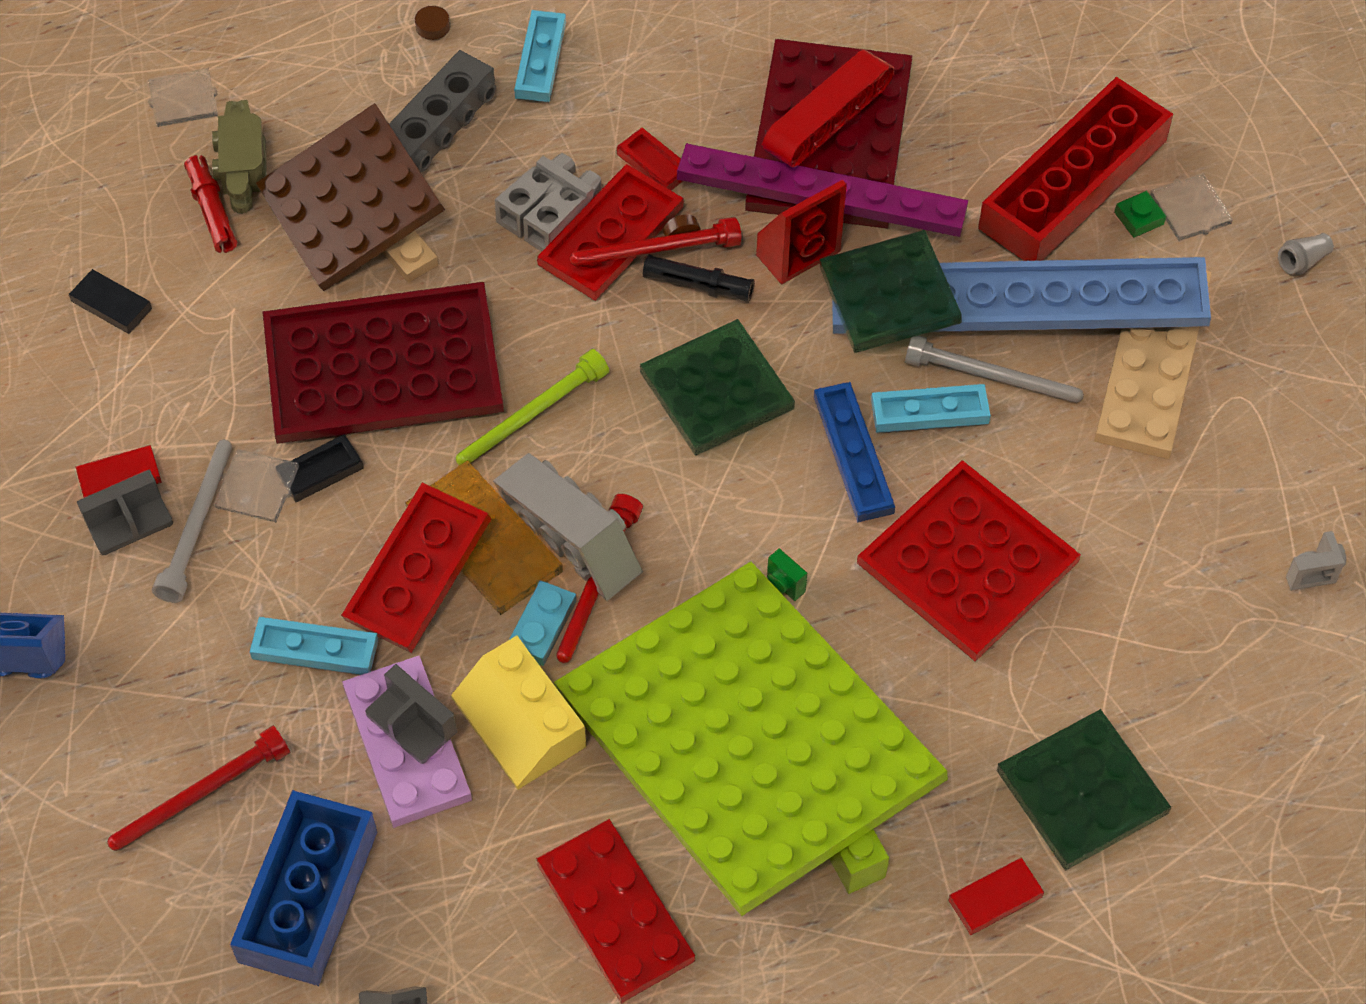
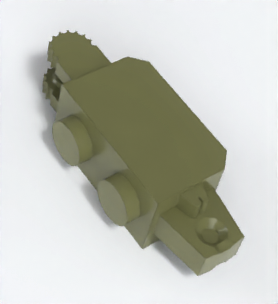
M248 100L226 102L224 116H218V131H212L213 149L215 153L218 152V159L212 160L213 176L215 180H221L224 195L228 194L230 196L232 210L238 214H243L252 208L253 192H260L256 182L267 176L266 138L262 132L261 118L254 113H250Z

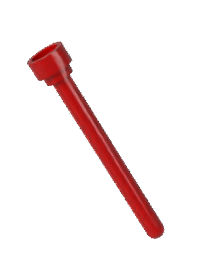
M736 217L720 219L718 223L713 224L712 228L575 251L570 255V262L574 266H581L714 242L717 246L722 245L724 248L734 247L741 244V228Z
M616 494L609 510L613 509L625 522L626 528H630L632 524L638 522L643 510V504L630 495ZM592 576L586 582L556 653L557 660L561 663H568L572 659L599 593Z
M274 725L259 734L260 738L254 741L256 746L112 834L107 841L108 847L114 851L122 849L261 761L269 762L274 759L277 762L291 752L281 734Z

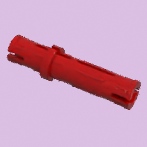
M197 155L191 156L184 162V167L193 187L190 189L192 197L200 205L215 251L221 253L223 248L224 253L230 252L235 249L238 242L219 197V184L217 180L212 178L206 158L200 155L198 160Z

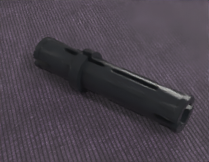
M650 254L646 257L643 266L644 278H652L706 291L709 296L715 298L718 295L749 303L754 291V279L726 274L721 268L709 270L655 257Z

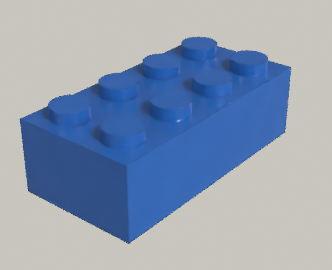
M292 790L230 943L238 963L319 986L377 835L371 811Z

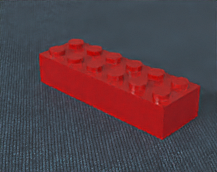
M1115 77L982 202L978 229L1024 261H1043L1167 141L1174 114L1123 80Z

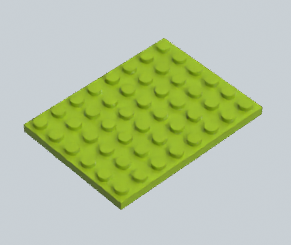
M751 561L553 682L590 734L741 916L948 780V772L945 767Z

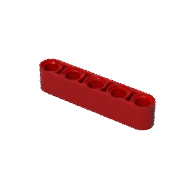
M862 49L776 121L767 131L762 142V148L792 168L798 166L887 88L893 78L894 67L867 50Z

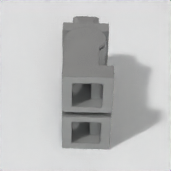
M564 153L559 154L552 160L542 156L536 162L535 167L529 169L495 199L496 223L520 238L524 236V241L542 252L601 190V177L591 170L586 171L579 178L573 175L576 172L575 163L572 158Z

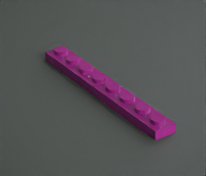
M688 143L685 145L677 169V180L794 204L806 200L843 179L847 184L844 214L956 237L961 236L969 201L802 166L792 168L782 162Z

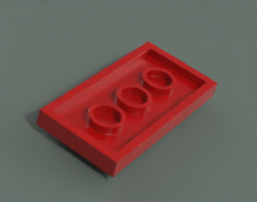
M626 164L537 256L538 266L596 301L637 256L574 266L570 262V255L575 251L655 238L662 231L665 224L674 218L684 207V198Z
M422 482L341 616L345 621L367 632L377 633L379 638L412 653L490 523V515Z
M610 819L536 858L537 866L621 1004L695 962V954Z

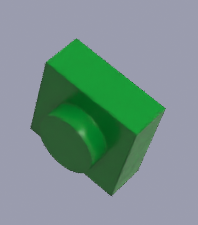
M1147 190L1117 203L1114 211L1133 238L1164 225L1166 219L1165 213Z
M779 548L768 557L767 578L781 594L786 593L793 601H796L806 592L808 573Z

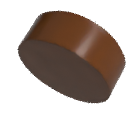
M427 6L420 9L415 15L417 33L422 38L428 40L444 37L450 30L447 11L439 6Z
M683 214L670 219L663 228V234L668 236L701 230L696 217Z

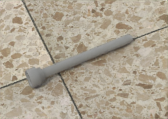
M912 334L905 358V363L919 367L920 363L928 365V362L1074 403L1080 402L1084 397L1083 391L1073 386L933 348V343L927 342L926 337Z
M223 439L217 443L170 566L165 568L156 577L152 593L163 601L179 603L183 599L188 586L185 581L186 575L184 572L232 450V444L228 440Z

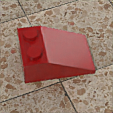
M843 179L780 213L757 233L756 256L781 285L841 252L847 184Z

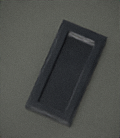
M93 269L69 293L71 302L128 334L152 309L149 300Z
M343 434L276 469L281 481L295 503L364 469L359 455L346 435Z

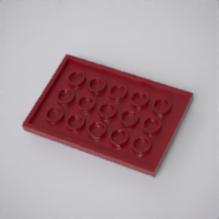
M775 39L754 157L784 163L762 148L763 139L769 128L862 49ZM867 50L894 67V75L890 84L878 97L798 166L894 185L913 55ZM747 194L745 211L779 215L796 204ZM844 214L843 223L888 229V222Z
M484 282L262 311L274 434L277 444L504 412Z

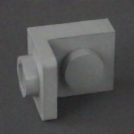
M1333 531L1323 533L1317 552L1308 551L1293 558L1286 576L1290 590L1337 582L1342 568L1346 565V553L1343 545L1337 544Z

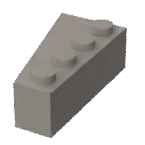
M528 453L493 480L506 507L537 536L541 534L559 557L565 554L568 560L575 566V572L585 581L592 576L597 586V592L606 601L643 572L623 530L626 528V524L620 515L613 509L606 511L592 493L588 492L586 495L582 493L569 476L562 478L547 460L541 462Z

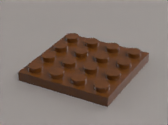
M375 103L256 182L308 270L323 291L445 210Z

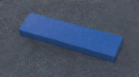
M851 382L815 389L814 400L857 523L894 514L895 504Z

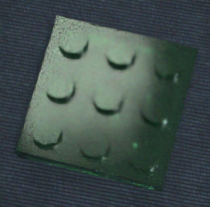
M925 230L819 259L820 270L854 353L962 323L961 311Z
M739 319L640 364L641 375L695 456L779 417L795 407V400Z
M1101 709L998 763L996 770L1065 871L1168 815L1171 810L1168 801Z

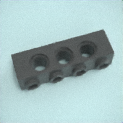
M459 50L389 123L420 172L425 171L429 167L432 159L441 149L449 146L453 136L463 125L466 126L471 122L475 112L484 103H488L493 98L496 92L494 68Z

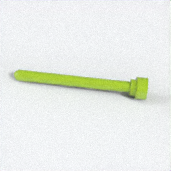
M590 349L579 357V363L576 364V369L459 452L456 456L457 464L462 467L469 465L583 382L590 383L592 380L597 382L610 372L605 359L598 351Z

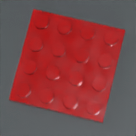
M962 460L858 555L857 564L976 662L1079 562L1081 554Z

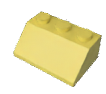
M517 635L483 655L451 695L452 700L517 790L586 748L584 724Z

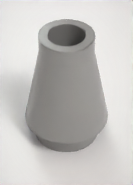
M1325 233L1288 240L1278 251L1279 264L1289 274H1303L1325 255L1333 251V241Z

